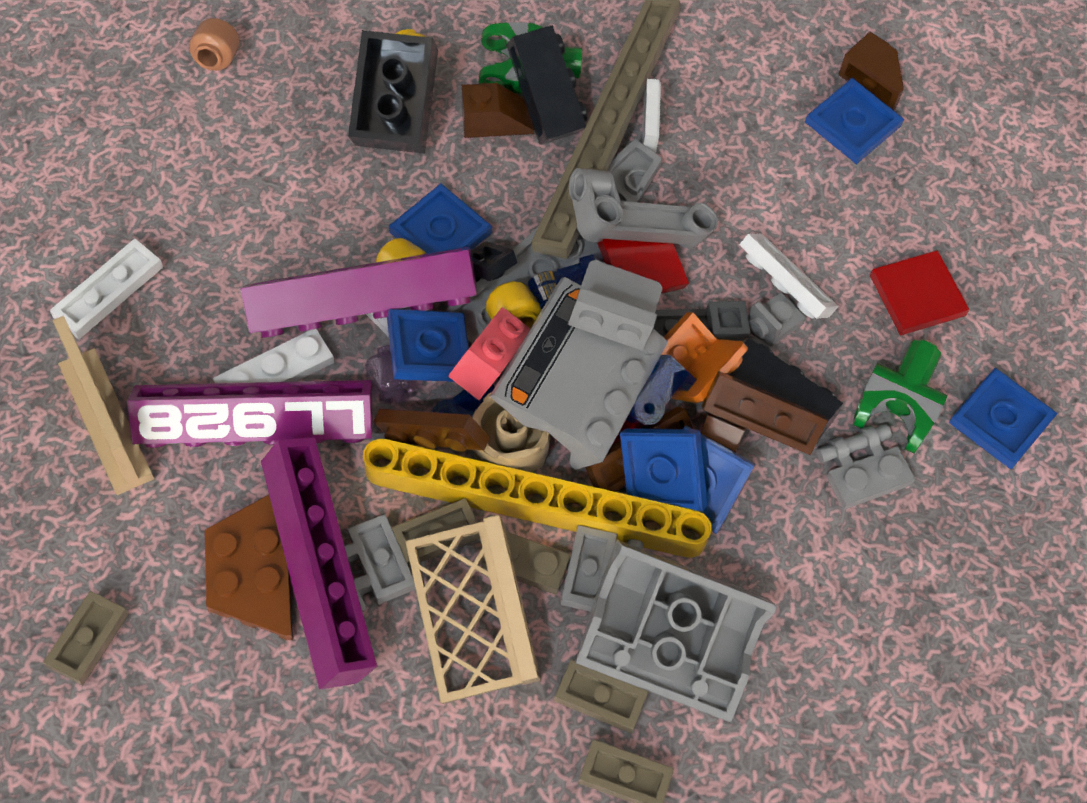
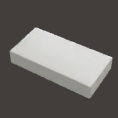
M647 79L643 101L642 144L656 153L659 140L661 82L657 79Z

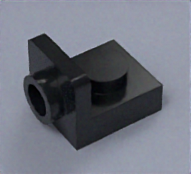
M488 241L481 243L471 250L476 283L481 278L487 281L498 279L504 275L506 270L517 264L514 250Z

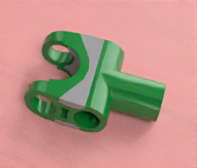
M521 22L495 23L485 27L481 35V43L484 48L503 53L509 59L504 62L495 63V65L483 67L479 72V84L498 83L518 96H523L506 44L514 36L543 27L534 23ZM497 35L501 36L502 39L493 40L489 37ZM565 47L563 58L566 67H570L575 78L580 79L582 48ZM495 77L500 79V81H490L487 78Z
M925 340L911 341L897 371L877 363L859 399L852 425L862 429L866 421L876 413L890 412L896 414L907 426L908 442L905 450L915 454L938 419L948 396L928 386L941 358V352L937 346Z

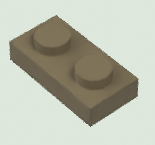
M465 498L391 528L408 567H411L405 541L475 524L477 521ZM479 533L463 537L457 548L480 539ZM453 540L442 542V544L449 548ZM435 545L417 549L420 563L446 553Z
M506 531L517 581L557 595L570 562L571 554ZM484 557L481 568L488 570Z
M90 591L47 655L43 664L54 672L83 686L129 615L126 608Z
M571 659L554 701L632 734L649 691L579 665Z
M593 739L578 783L631 803H664L674 768Z

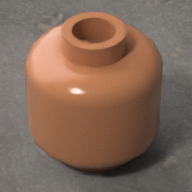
M209 18L202 21L196 28L190 40L189 51L191 57L201 67L211 71H220L227 68L233 61L239 48L240 39L232 25L218 18Z

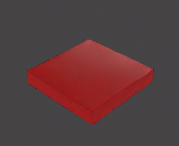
M603 239L597 242L606 264L659 282L662 286L661 294L684 289L689 284L673 243Z
M938 250L874 268L870 273V278L900 336L965 317L969 312V308Z

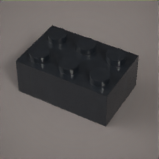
M362 30L348 137L355 146L425 154L438 48L433 38Z

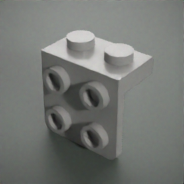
M593 260L589 263L568 325L643 351L656 321L657 314H655L662 292V286L657 281Z

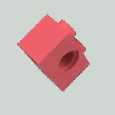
M502 307L448 377L476 399L480 400L514 357L530 328Z

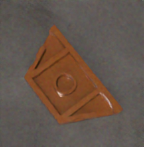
M268 494L205 529L206 607L211 613L225 618L237 619L241 624L255 629L257 627L279 635V638L284 640H293L290 574Z

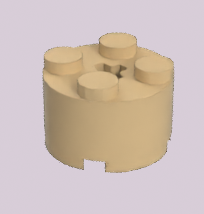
M489 393L473 415V419L490 436L484 451L473 450L476 459L533 473L544 465L549 452L551 434L524 426L490 397L491 393Z

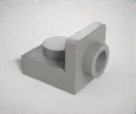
M782 292L764 305L759 301L754 303L748 315L749 328L753 335L758 339H763L770 347L798 329L806 320V317Z

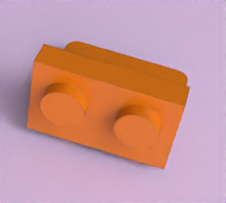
M686 312L664 336L668 343L648 379L666 398L693 403L703 402L717 372L721 371L729 374L736 370L742 363V356L746 353L748 347L743 341L716 339L693 312Z

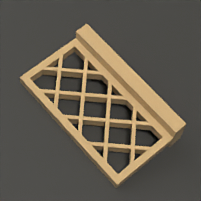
M61 316L52 320L69 359L58 363L116 495L153 480L154 477L139 444H132L130 424L95 348L81 353L65 317Z
M500 515L483 518V522L405 541L441 703L444 704L520 684L541 681L506 530ZM479 533L482 549L474 562L455 552L463 537ZM453 540L449 548L442 544V542ZM435 545L446 552L434 572L420 565L418 548ZM451 556L470 566L458 588L439 577ZM484 557L488 571L479 566ZM475 571L490 578L492 588L483 603L464 592ZM422 572L430 576V579L426 585L424 583ZM436 580L455 591L443 613L430 606L427 597ZM460 596L480 607L467 628L448 617ZM493 597L495 599L497 611L488 606ZM485 610L499 618L501 629L493 643L472 632ZM431 612L440 617L436 622L435 626L433 624ZM445 620L464 632L452 654L438 646L436 635ZM469 636L489 647L477 669L457 657ZM502 638H504L507 652L497 647ZM494 651L509 659L513 677L495 681L482 673ZM440 652L449 657L444 667ZM455 661L474 674L465 689L449 692L445 676ZM479 676L489 682L474 686Z

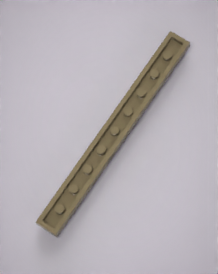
M645 0L532 239L533 252L564 259L569 258L579 235L573 201L569 193L571 174L576 168L608 171L644 92L647 79L650 78L680 12V0Z

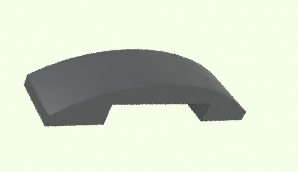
M711 301L706 309H667L655 311L657 317L653 328L662 337L673 328L686 312H693L716 339L738 341L750 336L745 301Z

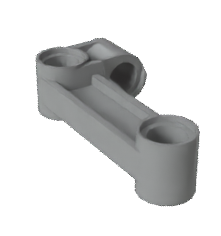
M576 168L569 180V193L573 201L577 229L581 236L590 242L596 243L603 239L675 243L683 248L692 249L711 234L718 225V217L715 211L704 203H696L692 207L620 201L614 178L610 171Z

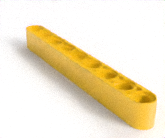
M388 439L372 440L363 450L366 477L372 484L449 503L466 498L471 508L577 532L578 525L617 534L616 541L618 539L628 543V540L636 539L643 542V548L686 558L699 556L704 551L712 531L709 518L705 514L692 509ZM378 459L391 461L390 464L384 467L373 465ZM418 467L429 470L423 476H415L411 473L412 470ZM456 476H462L468 480L462 485H454L449 482L451 478ZM493 485H500L506 491L501 494H493L487 489ZM531 494H539L545 500L540 503H532L526 497ZM577 503L583 507V510L571 512L565 508V505ZM607 512H616L622 517V519L619 521H610L604 516V514ZM648 520L655 521L660 525L661 529L656 531L649 530L643 525V522ZM686 529L696 531L700 538L697 540L688 539L683 535L682 531Z

